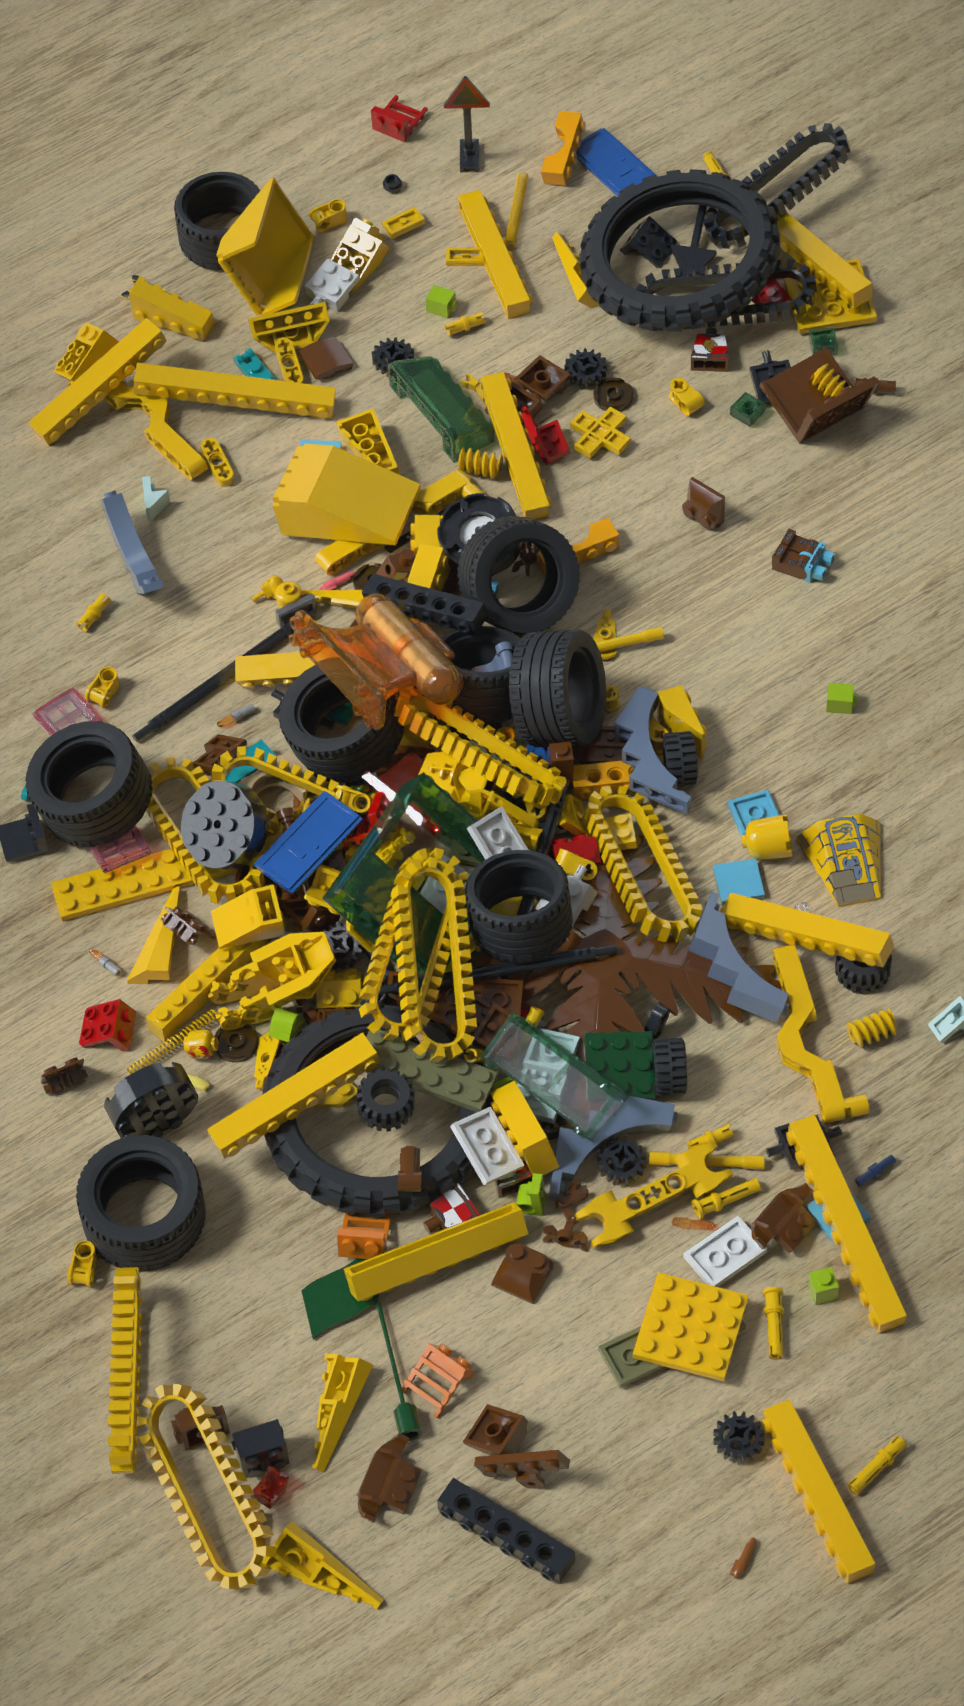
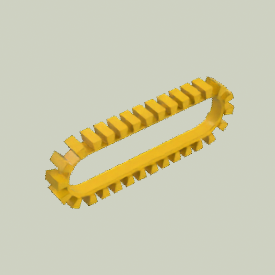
M411 689L410 692L406 690L401 691L394 708V716L399 717L398 722L406 726L411 723L409 730L415 734L422 730L420 737L426 741L433 737L431 744L437 748L443 743L444 745L441 750L448 755L454 750L452 757L460 761L465 757L463 764L471 768L476 764L474 771L482 775L487 771L485 778L492 782L497 777L496 785L503 789L508 784L506 791L513 796L519 791L525 794L523 800L532 803L534 797L538 798L541 805L548 806L550 802L554 804L559 802L567 781L565 777L559 776L561 771L556 767L549 768L548 770L549 763L544 759L537 763L538 756L532 752L525 756L528 749L521 745L515 749L517 743L512 739H508L505 743L506 736L498 732L494 736L496 729L489 725L483 729L485 723L480 719H476L473 723L474 716L466 712L462 716L464 709L457 705L451 709L453 702L448 699L443 700L441 703L435 700L437 694L428 692L427 696L424 697L419 689ZM431 713L435 715L437 719L445 721L448 726L456 728L459 733H464L470 740L477 741L481 747L488 748L489 752L496 753L502 760H507L510 762V765L521 769V772L531 775L532 779L539 780L543 784L523 778L522 774H517L511 767L504 766L501 761L493 759L490 754L482 752L479 747L469 744L468 740L458 737L457 733L450 732L447 727L439 725L438 721L428 718L426 714Z
M246 746L237 747L238 758L232 759L228 751L220 756V765L223 767L214 763L212 769V781H225L227 775L234 768L252 766L319 796L325 791L334 798L337 792L336 785H339L338 782L330 780L329 787L326 789V777L319 774L316 784H314V772L308 769L305 770L304 777L300 778L302 767L293 764L291 773H289V761L282 758L279 768H277V756L270 753L268 754L267 761L263 762L265 760V751L256 748L254 757L246 756ZM362 798L359 801V808L365 809L368 805V801L366 800V804L363 805ZM266 807L268 820L269 818L272 819L270 821V830L279 833L281 822L278 821L276 811ZM396 816L392 819L385 840H380L376 845L366 848L357 847L349 844V847H344L341 844L336 850L341 849L342 853L343 850L346 851L345 862L352 866L356 856L364 857L365 866L373 857L372 855H375L392 834L398 830Z
M175 757L166 758L168 767L161 770L157 762L149 765L153 790L146 813L151 817L152 822L157 826L158 831L163 835L171 850L174 851L175 856L180 860L201 894L204 896L209 893L210 902L219 904L222 895L227 896V901L229 902L235 899L236 895L244 894L254 889L253 886L263 887L265 884L264 874L254 866V863L262 856L259 853L248 864L250 871L240 882L227 885L214 881L204 866L196 862L185 847L182 834L154 795L155 788L161 782L170 778L185 779L197 791L202 785L210 782L208 777L204 775L201 767L198 766L194 769L192 760L184 758L181 767H178Z
M610 786L602 787L600 794L594 791L589 798L584 813V822H589L587 829L590 834H593L592 837H596L599 854L602 853L601 858L604 864L607 863L606 868L608 872L612 873L611 879L613 883H617L616 889L618 893H621L620 897L623 903H626L625 907L628 913H631L630 918L632 922L637 923L643 920L640 931L646 936L652 929L659 931L657 940L662 942L667 941L669 933H673L676 942L684 941L686 934L692 936L700 921L702 904H697L699 898L696 892H693L694 888L691 882H688L689 878L686 872H683L684 868L681 862L677 863L679 858L676 852L673 853L674 848L671 843H668L669 838L666 833H663L664 829L661 823L658 824L659 819L656 814H653L654 809L652 805L642 806L645 797L637 793L633 799L625 796L628 790L627 787L619 786L617 794H612ZM618 807L634 815L684 914L683 919L668 921L657 917L650 911L601 812L602 809Z
M426 848L418 850L413 856L409 857L399 870L402 871L410 862L418 858L423 867V863L428 859ZM435 848L429 854V857L438 858L436 868L439 870L447 864L454 868L460 863L455 856L451 857L447 863L442 861L443 849ZM453 871L447 876L451 883L461 878L463 884L468 881L466 871L458 875ZM394 883V885H396V886L392 889V891H393L397 886H402V885H399V884H397V883ZM462 889L459 893H454L455 896L465 895V889ZM392 899L388 902L386 908L388 911L385 913L382 921L384 924L381 926L378 934L381 936L377 939L374 947L377 949L373 951L372 962L367 970L369 974L365 977L363 983L365 987L361 990L359 996L360 999L370 1000V1003L362 1005L359 1008L361 1018L372 1014L375 1021L367 1028L373 1034L382 1026L387 1029L384 1040L393 1041L399 1036L400 1030L402 1041H404L403 1031L413 1026V1022L402 1024L388 1020L381 1013L377 1001L395 942V932L399 929V927L394 928L393 919L398 914H393L392 905L398 900L392 901ZM447 903L419 993L422 1028L430 1020L427 1016L433 1012L435 1003L432 1002L437 998L439 991L436 989L441 985L442 978L440 977L445 972L446 965L444 964L448 961L450 955L448 952L451 946Z
M429 857L423 863V869L418 858L410 862L396 876L394 883L402 886H397L391 892L392 901L398 900L392 905L393 914H398L393 919L394 928L400 927L395 932V942L401 941L396 946V955H402L397 959V969L404 968L398 973V982H405L399 987L400 997L406 996L400 1001L401 1010H407L401 1015L402 1024L413 1022V1026L408 1027L403 1031L406 1041L415 1036L417 1037L420 1044L413 1051L418 1056H421L427 1049L433 1050L430 1061L439 1063L445 1058V1050L450 1061L463 1053L462 1049L465 1050L472 1044L475 1037L465 1032L470 1033L477 1027L476 1018L469 1019L476 1013L475 1004L468 1005L475 998L474 990L468 991L473 986V976L467 977L472 972V964H465L471 959L470 949L464 950L470 945L469 935L463 936L469 931L468 922L461 923L467 918V908L461 909L466 904V896H455L454 894L459 893L464 888L462 878L451 883L447 876L455 869L447 864L441 871L436 870L438 858ZM419 876H429L436 879L443 886L446 893L458 1027L456 1038L448 1044L432 1041L424 1033L421 1025L410 893L413 879Z
M137 1267L116 1268L113 1281L114 1290H117L113 1291V1302L116 1305H112V1315L116 1317L112 1318V1330H115V1332H111V1342L115 1346H111L110 1353L111 1357L114 1358L110 1360V1370L114 1373H110L109 1378L110 1385H113V1387H109V1398L113 1399V1401H109L108 1411L112 1413V1415H108V1426L112 1427L111 1436H108V1447L112 1446V1451L109 1453V1464L111 1465L112 1474L135 1473L138 1460L137 1450H134V1448H138V1437L135 1434H139V1426H137L135 1420L139 1416V1409L136 1407L140 1406V1397L136 1393H140V1382L137 1379H141V1369L137 1366H141V1355L138 1352L142 1350V1343L138 1339H142V1328L139 1325H142L143 1316L141 1313L139 1314V1305H143L142 1295L139 1296L138 1290H141L142 1284L141 1277H139L140 1271Z
M174 1383L173 1386L161 1385L155 1388L159 1398H161L160 1400L157 1397L146 1396L141 1404L151 1409L149 1417L137 1416V1426H144L149 1429V1433L140 1436L139 1439L143 1446L152 1447L145 1450L148 1458L159 1460L152 1463L155 1472L166 1473L158 1477L161 1485L173 1486L164 1491L168 1499L178 1500L171 1503L174 1512L185 1513L177 1517L181 1526H193L183 1530L187 1539L198 1540L190 1544L194 1553L207 1552L196 1558L200 1566H214L205 1575L210 1581H222L220 1587L239 1589L258 1585L252 1573L256 1577H267L272 1568L263 1564L262 1560L264 1556L276 1557V1546H264L263 1539L274 1535L271 1527L259 1525L267 1522L263 1512H252L261 1507L257 1499L247 1498L254 1495L250 1485H239L248 1480L244 1472L234 1471L241 1468L238 1460L227 1458L234 1455L231 1446L220 1445L227 1442L228 1439L224 1432L215 1431L222 1427L218 1419L209 1418L215 1415L212 1407L200 1405L207 1400L206 1396L202 1392L191 1391L192 1386ZM174 1400L182 1401L189 1408L253 1540L254 1555L252 1561L243 1571L238 1573L230 1571L223 1564L160 1433L159 1418L161 1412L167 1404Z

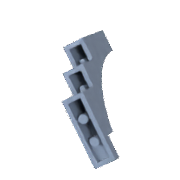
M116 490L105 493V498L100 499L115 545L119 547L125 568L130 572L136 593L145 594L163 588L162 579L158 578L156 569L141 544L122 493L117 494Z
M638 686L615 722V735L627 740L626 745L622 749V762L635 768L629 777V790L684 814H688L691 809V796L684 791L677 790V779L662 765L650 741L649 727L652 716L658 706V694L649 688Z
M711 891L688 951L713 961L707 977L732 986L727 1003L777 1023L780 1015L785 1016L788 1010L789 1003H786L788 993L766 982L743 961L729 937L725 914L718 911L720 904L717 903L720 894Z
M621 1094L616 1115L595 1111L590 1112L586 1132L560 1127L555 1149V1157L559 1168L551 1173L547 1199L556 1200L559 1193L563 1194L565 1180L572 1181L582 1164L592 1153L605 1145L607 1140L612 1141L615 1137L619 1138L624 1135L645 1131L669 1133L671 1126H675L678 1113L674 1112L675 1104Z

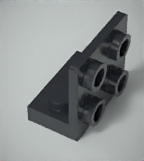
M648 216L638 224L620 248V251L626 255L630 251L634 252L637 250L652 265L658 268L671 252V245H676L677 240L653 218Z
M33 804L26 805L28 814H25L24 819L0 825V843L6 862L48 852L38 812Z

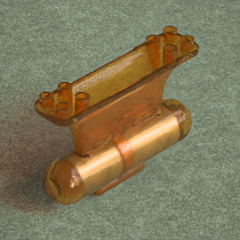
M380 593L370 594L359 602L355 612L358 626L325 627L314 621L304 610L297 611L295 616L290 618V625L295 630L294 634L289 635L291 646H298L301 657L309 658L353 704L354 714L356 716H363V721L367 728L373 727L375 730H379L384 727L386 701L394 693L415 685L429 701L437 705L450 704L462 692L464 686L463 676L459 669L450 661L455 656L453 650L425 622L414 624L385 595Z

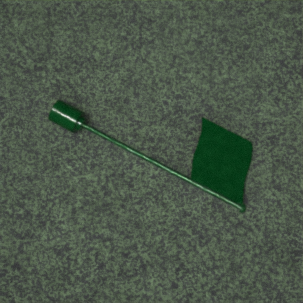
M357 1258L345 1267L316 1279L301 1290L312 1338L314 1340L326 1330L358 1316L376 1303L401 1403L393 1411L398 1433L408 1437V1441L415 1440L423 1432L416 1406L405 1402L379 1294L373 1295L371 1299L366 1301H357L350 1292L344 1269L368 1260Z

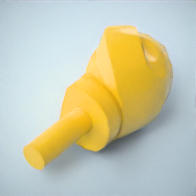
M277 575L268 578L260 586L262 591L251 598L252 601L255 602L264 595L267 599L270 597L276 599V589L281 583H284L283 580Z

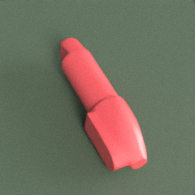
M347 572L327 581L320 587V590H336L337 586L351 580L355 572Z

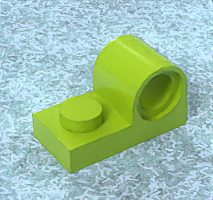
M277 1008L271 1020L268 1036L289 1042L305 1027L306 1019L300 1018L299 1014Z
M533 1173L532 1182L528 1181V1184H521L519 1186L516 1205L522 1209L523 1214L543 1216L546 1201L543 1175Z

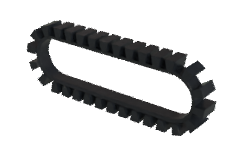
M824 123L823 131H817L816 125L809 126V135L804 137L802 133L798 132L794 136L795 142L790 139L785 143L787 150L783 147L779 148L776 151L778 157L772 154L768 158L769 164L764 161L759 165L761 172L754 169L750 173L752 179L746 176L741 181L750 186L753 192H758L813 145L823 142L834 144V148L767 205L772 209L776 221H778L777 215L782 218L787 213L785 206L789 210L796 206L794 199L798 203L804 199L803 192L808 196L813 191L812 185L817 188L822 184L820 177L827 180L831 176L829 170L835 173L840 169L838 162L846 163L848 160L847 153L851 152V148L843 128L838 126L833 129L832 123ZM712 207L707 210L708 218L704 219V226L711 243L716 246L720 242L722 248L730 249L731 241L735 240L738 247L747 245L744 238L749 234L743 225L734 229L720 228L721 223L730 215L719 209L717 211V209Z
M788 259L787 268H782L781 260H777L775 271L772 277L767 280L795 279L803 286L801 294L788 302L747 305L738 312L732 311L730 312L732 325H741L739 316L744 315L745 324H753L752 315L756 314L757 323L766 322L764 315L766 313H769L770 322L778 321V312H781L782 321L791 320L789 311L795 309L799 317L807 313L806 304L814 305L816 301L815 292H817L815 276H811L810 268L804 264L797 271L796 260ZM723 264L724 273H720L719 265H711L712 274H708L707 266H698L700 275H695L694 267H686L687 276L684 277L682 268H674L675 277L672 278L669 269H662V279L656 280L653 273H650L645 277L647 287L639 283L636 290L653 295L658 290L664 288L716 284L732 272V265ZM727 319L719 322L720 326H728ZM708 322L707 327H716L715 322Z

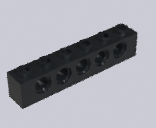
M374 573L362 590L365 604L370 608L380 604H387L397 614L404 615L407 618H415L426 623L441 625L444 628L456 629L463 633L477 635L488 617L483 602Z
M452 1478L437 1500L439 1513L449 1520L452 1518L459 1522V1525L468 1532L474 1531L479 1534V1537L484 1542L497 1545L505 1555L515 1556L522 1565L529 1569H536L548 1581L552 1582L554 1580L560 1584L575 1562L574 1550L455 1478ZM462 1505L470 1506V1508L465 1511L459 1509V1507ZM482 1517H488L490 1521L487 1523H481L479 1519ZM503 1529L510 1531L508 1535L499 1534ZM522 1542H529L531 1544L527 1548L519 1546ZM543 1554L551 1556L549 1560H542L539 1557Z

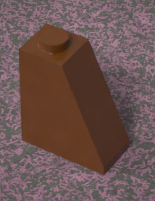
M571 742L549 744L547 751L548 768L556 767L560 770L559 776L569 780L567 790L573 789L574 759Z

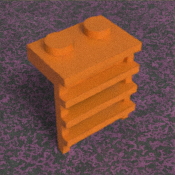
M345 1213L343 1226L338 1228L337 1233L338 1257L370 1259L385 1253L391 1213L386 1214V1219L351 1217L349 1213Z
M428 1343L426 1351L419 1357V1362L412 1368L408 1379H405L403 1382L402 1391L405 1394L408 1388H410L436 1406L437 1409L433 1416L438 1418L463 1378L471 1379L476 1371L470 1368L471 1363L465 1358L453 1356L451 1354L453 1350L442 1343L440 1346ZM426 1364L453 1383L450 1389H445L420 1371L422 1366ZM415 1377H420L445 1395L443 1400L439 1402L413 1383Z

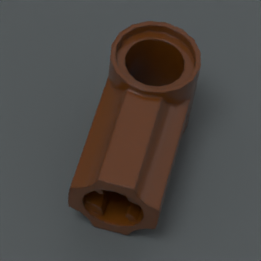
M415 1146L401 1148L398 1192H421L420 1149Z

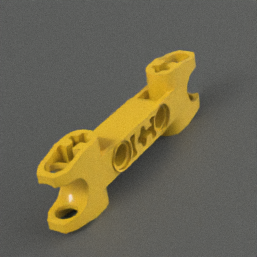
M716 1142L696 1146L674 1158L679 1169L618 1201L611 1190L594 1198L588 1205L575 1214L577 1221L594 1217L603 1223L604 1231L591 1241L592 1248L616 1243L634 1232L629 1223L630 1220L691 1189L696 1199H700L714 1192L722 1183L733 1176L731 1169L715 1173L710 1171L705 1165V1158L717 1150ZM676 1180L679 1183L680 1188H671L669 1186V1181ZM651 1191H652L654 1194H655V1193H658V1194H659L658 1197H657V1199H656L655 1196H652L651 1198H649V1199L647 1200V1202L645 1201V1199L649 1197ZM628 1202H638L640 1205V1209H631L629 1207Z

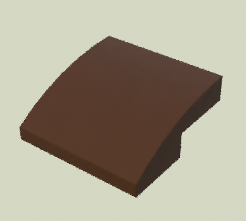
M336 337L314 342L298 351L299 356L315 379L331 378L335 371L352 369L354 364Z
M217 734L204 744L206 753L193 762L194 769L200 766L204 773L212 774L214 763L223 767L220 765V756L226 751L229 752L232 759L238 758L237 747L246 746V739Z
M474 994L475 999L468 1005L475 1004L476 1013L469 1019L476 1018L477 1027L470 1033H465L475 1037L472 1042L473 1045L491 1051L513 1014L498 1004L493 1003L491 1005ZM457 1019L449 1030L456 1036L458 1031Z

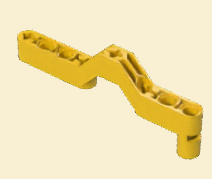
M74 381L68 382V387H69ZM123 382L104 397L115 410H143L151 418L149 427L144 430L147 440L187 479L192 480L208 469L202 456L168 425L170 410L167 398L134 394V387H128Z
M457 469L425 489L420 490L411 512L434 515L448 507L451 503L469 494L484 492L473 483L462 469ZM337 540L320 550L315 556V561L327 575H333L384 544Z
M795 945L772 949V958L782 991L788 993L786 1003H789L788 1010L790 1013L789 1018L777 1034L776 1040L782 1064L810 1079L825 1124L844 1120L846 1116L853 1118L869 1114L870 1109L866 1095L861 1094L843 1098L832 1061L830 1059L823 1060L804 1049L801 1034L809 1022L817 1020L802 965Z

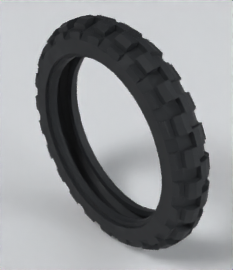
M690 169L689 173H681L680 170L666 171L667 175L656 177V174L645 177L642 179V183L638 185L632 183L620 190L618 197H611L602 205L601 211L594 215L588 225V232L584 233L580 245V269L587 291L606 313L611 316H617V320L630 326L639 324V327L644 330L657 331L658 328H663L665 332H681V328L691 327L692 330L706 327L705 323L711 321L718 323L729 318L730 312L742 310L750 304L751 297L755 298L767 285V279L771 278L775 271L777 258L780 255V234L776 217L772 209L767 206L766 200L758 192H753L750 186L740 180H731L730 176L718 172L707 174L705 170ZM702 205L719 209L737 219L750 236L748 249L743 259L727 277L711 287L687 295L657 296L640 292L621 281L614 274L610 266L614 247L628 228L653 212L673 206Z
M385 1005L384 1008H379L388 1020L402 1023L401 1015L406 1011L401 1010V1007ZM356 1006L355 1010L345 1012L340 1010L327 1015L326 1019L320 1022L314 1021L302 1029V1033L296 1038L293 1037L283 1047L278 1059L274 1060L268 1072V1078L262 1095L361 1033L366 1037L369 1032L367 1027L375 1021L372 1014L361 1018L359 1012L361 1006ZM432 1019L423 1028L427 1037L436 1043L448 1044L456 1038V1035L451 1033L449 1028ZM381 1026L379 1030L386 1032L387 1029ZM416 1036L409 1039L410 1041L420 1044ZM469 1046V1047L466 1048L465 1050L462 1049L463 1053H461V1054L458 1056V1058L465 1060L464 1054H466V1055H469V1054H470V1053H466L465 1051H466L467 1049H469V1048H472V1047ZM474 1062V1064L483 1066L482 1063H475V1062ZM489 1094L483 1110L491 1107L490 1103L493 1102L491 1094ZM459 1106L458 1121L477 1112ZM296 1118L280 1124L278 1129L264 1135L273 1160L297 1189L305 1191L311 1195V1199L324 1206L329 1204L337 1207L338 1211L353 1215L358 1212L366 1213L368 1217H385V1214L397 1212L398 1215L414 1212L417 1207L425 1204L430 1206L434 1200L452 1189L456 1183L461 1185L466 1181L468 1174L475 1170L453 1133L446 1146L434 1158L420 1166L421 1192H398V1175L385 1177L361 1176L338 1169L323 1160L306 1143L299 1130Z

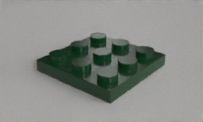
M652 1031L584 1033L587 1101H615L620 1099L621 1094L649 1100L656 1098Z

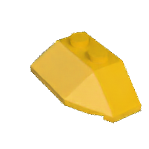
M325 302L248 319L252 338L274 354L275 342L279 338L285 337L290 339L294 349L299 350L317 342L330 322ZM281 346V347L283 348V350H284V353H286V352H287V348H285L284 346Z

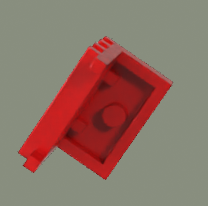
M395 95L384 109L377 106L371 109L372 129L406 142V137L411 135L414 127L417 128L418 122L424 119L428 108L424 107L421 111L396 102L399 96Z
M527 407L522 408L524 413L521 415L531 442L535 446L536 451L539 452L545 465L571 454L558 420L538 427Z
M384 791L375 793L368 814L360 815L363 818V822L358 826L354 836L353 831L342 843L344 847H349L350 842L354 841L359 845L365 839H368L369 842H373L375 837H380L381 840L386 839L393 814L391 812V802L386 798ZM369 821H370V826H369L368 832L365 833V831H366V829H367V826H368V823H369Z

